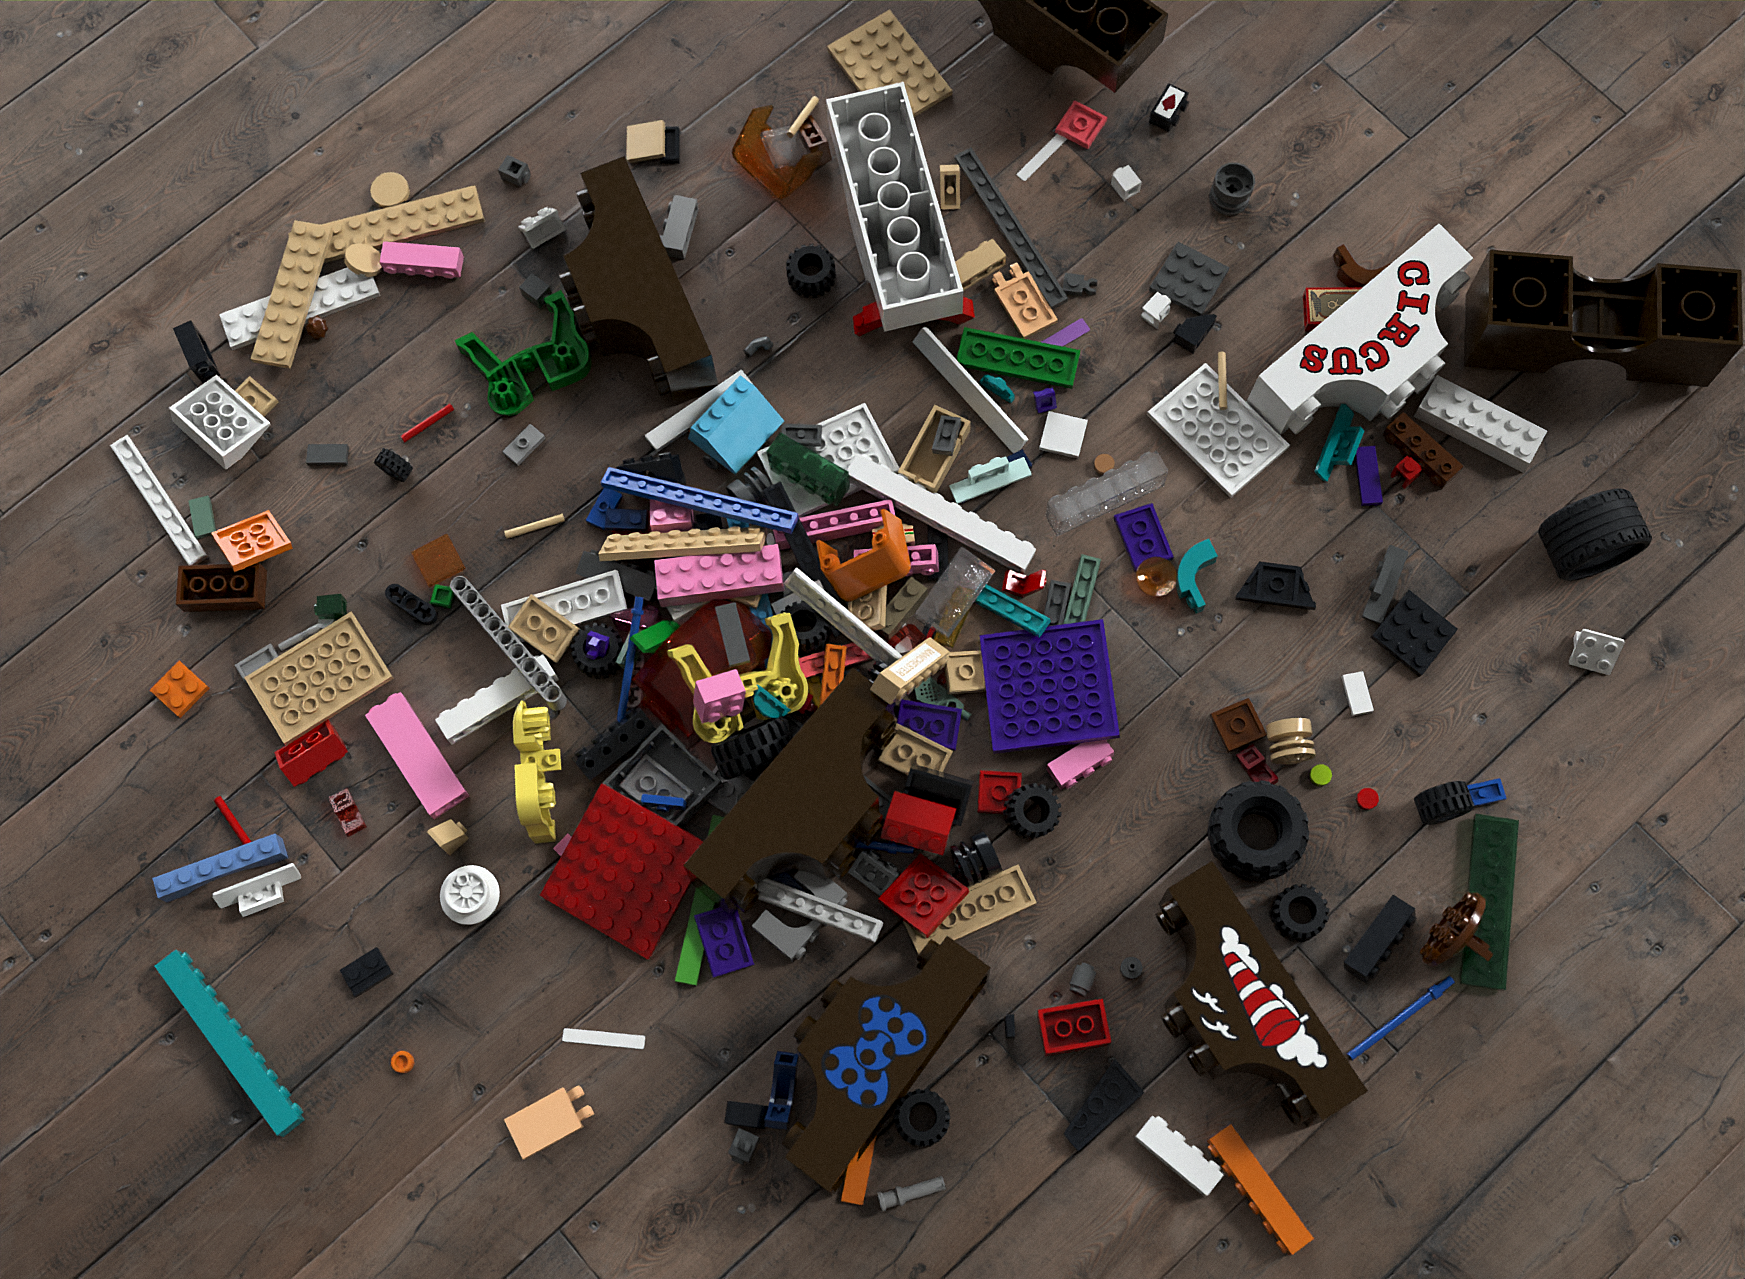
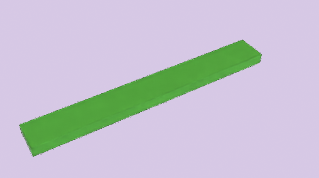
M712 816L708 836L724 817ZM698 888L695 890L675 982L697 986L705 952L694 915L713 910L715 907V902Z

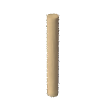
M816 96L811 98L788 130L787 136L789 138H793L819 102Z
M1218 352L1220 410L1227 409L1225 352Z
M559 514L504 532L506 538L509 539L564 522L565 519L563 514Z

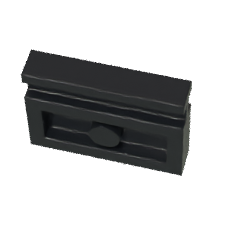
M378 947L339 970L353 992L354 997L360 996L394 974Z

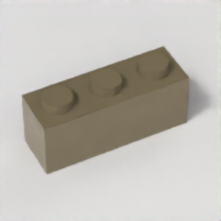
M910 577L886 606L885 628L875 632L890 642L928 597V588L913 577Z

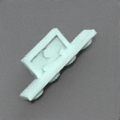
M1006 456L1003 458L996 457L987 464L973 466L968 470L967 479L951 484L949 488L956 503L959 504L1030 477L1032 474L1024 457L1012 462H1008Z

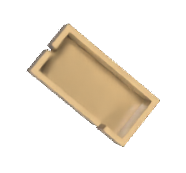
M934 405L903 461L898 474H903L908 478V481L914 484L919 483L931 493H937L960 451V446L963 445L970 432L971 421ZM941 415L959 417L962 421L953 456L933 454L932 452Z

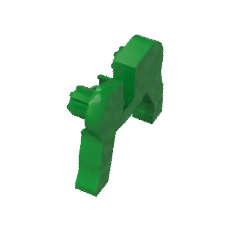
M562 290L544 298L549 312L554 314L551 342L526 348L502 362L473 332L454 340L460 353L470 358L476 369L488 380L487 400L494 412L504 416L516 415L534 401L522 374L530 373L537 367H540L552 392L580 381L588 375L592 366L591 355L587 344L578 334L576 318Z

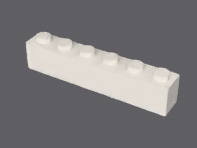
M544 654L534 656L555 682L558 681L557 675ZM514 668L511 674L496 679L493 685L478 690L473 697L461 700L455 708L443 711L435 720L452 745L537 692L517 668Z

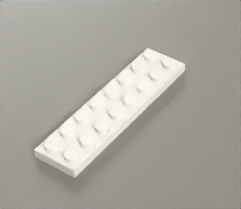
M348 267L320 277L305 324L308 323L310 317L319 315L322 318L379 297L380 293L374 277H365V274L361 273L357 275ZM270 296L219 314L232 350L256 342Z

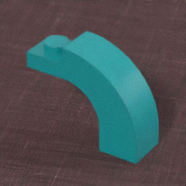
M1210 539L1197 543L1186 552L1180 562L1176 575V590L1179 599L1187 596V604L1190 609H1194L1196 614L1202 612L1206 604L1197 588L1195 575L1202 568L1214 564L1218 557Z

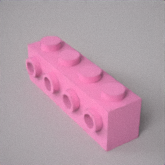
M383 241L379 263L383 270L390 274H422L427 277L443 276L452 279L454 277L460 278L464 256L458 247Z
M935 544L907 546L911 569L905 577L916 573L932 575L934 572H939L938 551ZM871 549L854 550V557Z

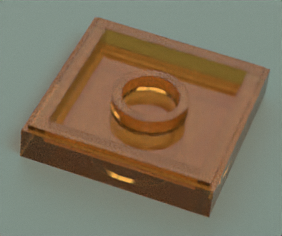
M448 534L411 552L429 587L466 569Z

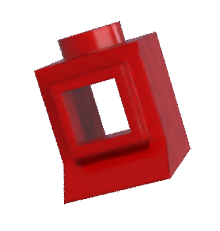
M1406 456L1394 467L1390 476L1394 478L1400 472L1406 478L1402 485L1406 489L1420 476L1422 469L1412 457Z

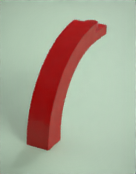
M963 297V313L940 318V320L961 325L974 319L973 301ZM876 302L862 307L863 312L853 316L855 335L862 336L883 326Z

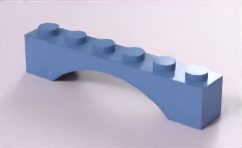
M272 834L152 879L157 897L165 902H170L186 896L195 889L218 878L251 868L268 866L287 859L288 855L283 839L277 834Z

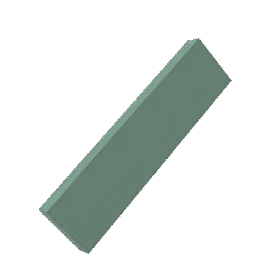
M1081 554L1063 624L1085 622L1101 559Z

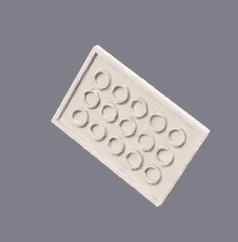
M1206 363L1147 413V416L1230 498L1290 446L1228 384L1227 409L1220 410L1218 374Z
M865 403L817 424L822 425L821 447L781 445V441L757 451V455L772 485L781 481L799 518L862 490L845 480V473L857 453L867 455L873 459V462L879 465L884 464L893 473H898L900 468Z

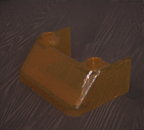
M768 105L752 109L732 148V156L774 198L780 200L787 198L812 176L824 153L819 151L802 155L795 167L791 165L770 145L774 134L772 128L766 122L774 107Z

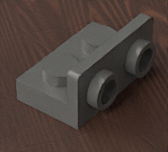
M866 849L860 853L848 873L881 896L901 875V872L897 870L896 865L880 858L881 855L877 851Z

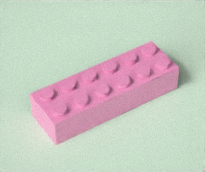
M778 544L763 546L762 551L693 555L654 560L657 594L661 607L784 591Z

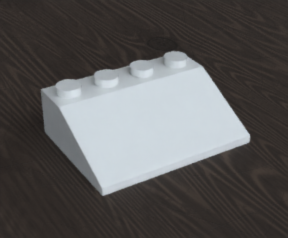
M217 375L169 408L172 422L225 470L242 459L270 426V422Z

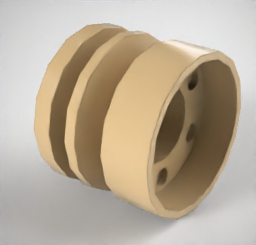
M1283 719L1266 726L1268 740L1276 743L1269 747V751L1273 753L1270 756L1272 763L1297 764L1313 759L1316 756L1315 750L1311 749L1314 747V742L1304 740L1313 735L1310 719Z

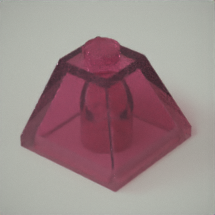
M652 605L642 606L644 614L641 615L639 629L644 630L661 622L662 615L657 607ZM632 608L611 613V620L617 630L630 632L633 613H631Z

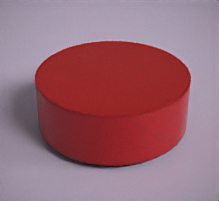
M1371 788L1360 790L1356 796L1357 805L1363 810L1373 809L1379 801L1377 792Z

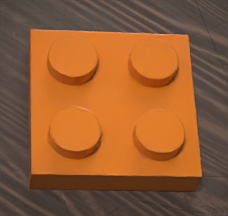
M178 661L150 691L181 718L210 688L181 661Z

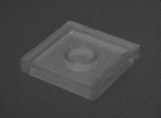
M791 126L763 131L760 134L775 168L806 162L810 158L798 132H796L793 138L787 136Z

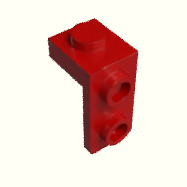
M1041 569L1028 576L1007 570L1005 571L1002 591L1022 598L1038 592L1046 584V570Z

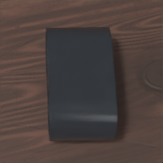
M727 1101L724 1124L765 1129L768 1106Z

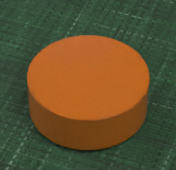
M399 1051L393 1055L391 1066L398 1073H408L414 1066V1058L406 1051Z

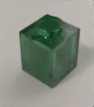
M342 594L317 596V603L314 604L315 615L320 619L338 620L347 614V600Z

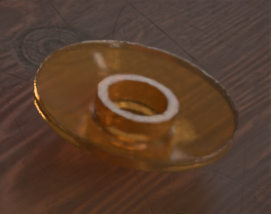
M1151 557L1139 565L1136 572V581L1144 593L1160 597L1167 595L1174 589L1177 583V571L1174 565L1167 559ZM1157 576L1160 580L1155 582L1152 580V577Z

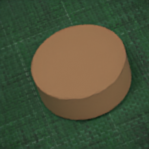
M1108 454L1097 456L1094 462L1095 471L1100 475L1110 474L1114 469V459Z

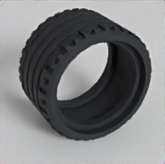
M1621 488L1590 495L1558 510L1545 519L1538 530V534L1543 541L1542 543L1547 550L1558 577L1566 581L1587 578L1616 567L1643 552L1652 540L1650 531L1638 510L1631 492Z

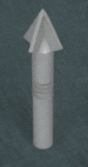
M318 619L316 625L279 643L280 650L283 651L332 624L334 619Z

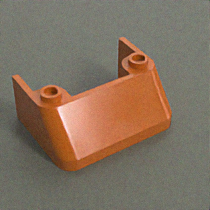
M881 509L884 528L878 530L873 535V549L840 564L837 550L821 540L816 541L821 570L838 596L847 602L856 600L905 577L911 569L902 520L886 509Z

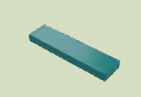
M983 582L971 597L974 603L1039 638L1051 622L1050 618Z

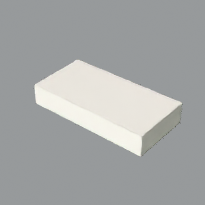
M1363 671L1342 675L1341 678L1351 715L1358 716L1372 713L1374 709Z

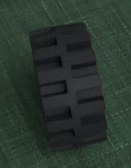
M383 448L374 460V464L380 470L400 482H405L413 470L409 462L389 449Z

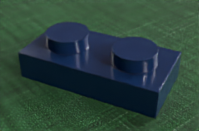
M607 509L605 529L609 531L646 532L648 511L638 509Z

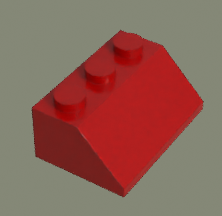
M327 719L274 753L281 771L295 787L308 781L309 777L315 773L325 770L327 765L333 761L342 759L348 750L330 720Z
M895 791L886 815L881 838L943 856L956 808Z

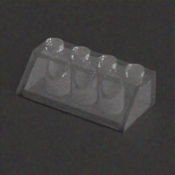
M961 547L912 616L930 629L949 638L995 573V570Z

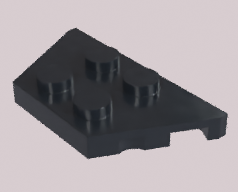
M1259 561L1235 597V600L1308 610L1316 609L1315 601L1313 602L1309 592L1310 588L1304 580V574L1300 566Z

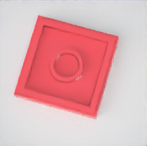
M1074 100L1056 127L1055 133L1089 149L1106 123L1107 117Z

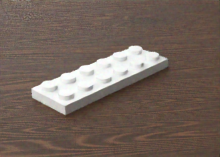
M617 570L534 595L576 626L628 610ZM529 596L501 605L507 627ZM513 632V634L519 639L520 642L525 641Z

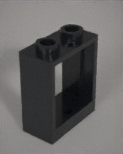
M190 320L174 327V333L187 363L199 380L205 383L215 375L220 376L205 338L194 323Z

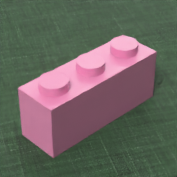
M1107 740L1080 743L1048 763L1046 770L1060 790L1064 787L1069 789L1077 783L1076 780L1080 777L1086 778L1095 772L1094 769L1099 765L1104 767L1112 761L1111 758L1114 755V751Z

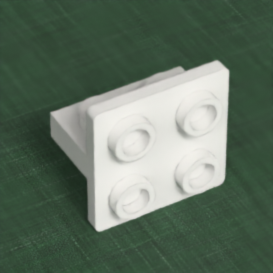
M545 207L537 212L538 216L533 218L530 216L521 221L522 225L518 228L523 232L532 249L566 230L556 209Z
M1583 629L1582 632L1576 631L1573 637L1574 650L1569 659V664L1610 675L1622 650L1624 640Z

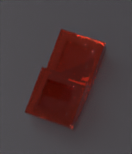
M348 788L329 797L333 810L348 837L367 827Z

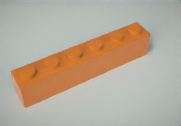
M1231 1124L1207 1140L1209 1144L1207 1146L1208 1150L1214 1158L1218 1156L1223 1163L1221 1165L1222 1170L1228 1177L1232 1176L1236 1181L1235 1188L1242 1196L1246 1195L1250 1203L1248 1205L1255 1215L1259 1214L1264 1220L1262 1222L1263 1227L1269 1234L1273 1233L1277 1238L1276 1245L1283 1254L1287 1252L1288 1255H1293L1314 1239Z

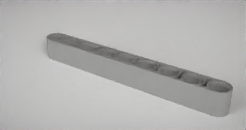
M464 576L453 578L450 588L461 604L552 710L558 711L566 706L567 699L555 681Z

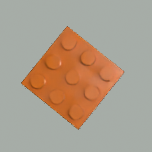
M269 510L211 533L234 572L293 549L291 542Z

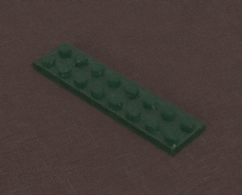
M1482 814L1474 815L1467 892L1471 894L1479 893L1486 899L1483 917L1474 935L1490 946L1488 950L1494 955L1487 961L1465 946L1462 950L1460 984L1500 991L1506 990L1519 820Z

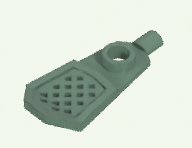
M928 678L926 682L922 681L918 688L914 687L916 699L919 702L946 707L950 703H954L956 708L962 709L961 718L968 721L972 715L964 710L962 702L952 694H948V691L933 678Z

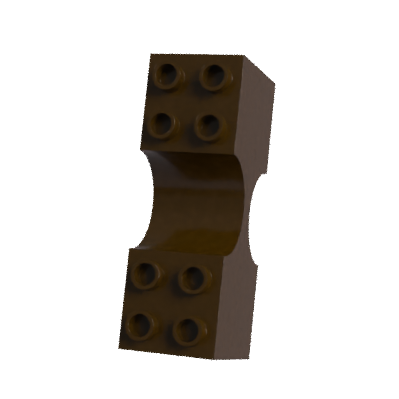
M1489 250L1465 295L1464 367L1546 373L1550 368L1564 362L1592 359L1609 361L1622 366L1626 370V380L1708 387L1743 346L1742 271L1738 269L1657 263L1650 270L1636 276L1621 279H1599L1576 271L1573 267V256Z

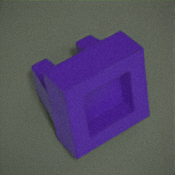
M1045 388L1043 391L1033 392L1035 407L1038 413L1057 408L1053 388Z
M590 631L586 639L585 652H588L586 657L593 660L596 657H605L608 651L609 637Z

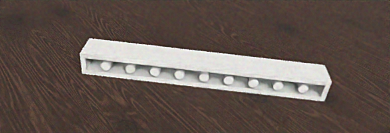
M857 453L845 473V480L883 501L892 499L894 507L1017 573L1024 574L1035 554L1036 549L1030 542L1020 541L1015 538L1013 533L1009 531L1004 532L998 529L994 523L981 520L977 514L964 511L957 503H950L944 500V497L940 494L927 491L923 485L908 481V478L903 474L897 475L893 473L889 467L873 462V459L867 455Z

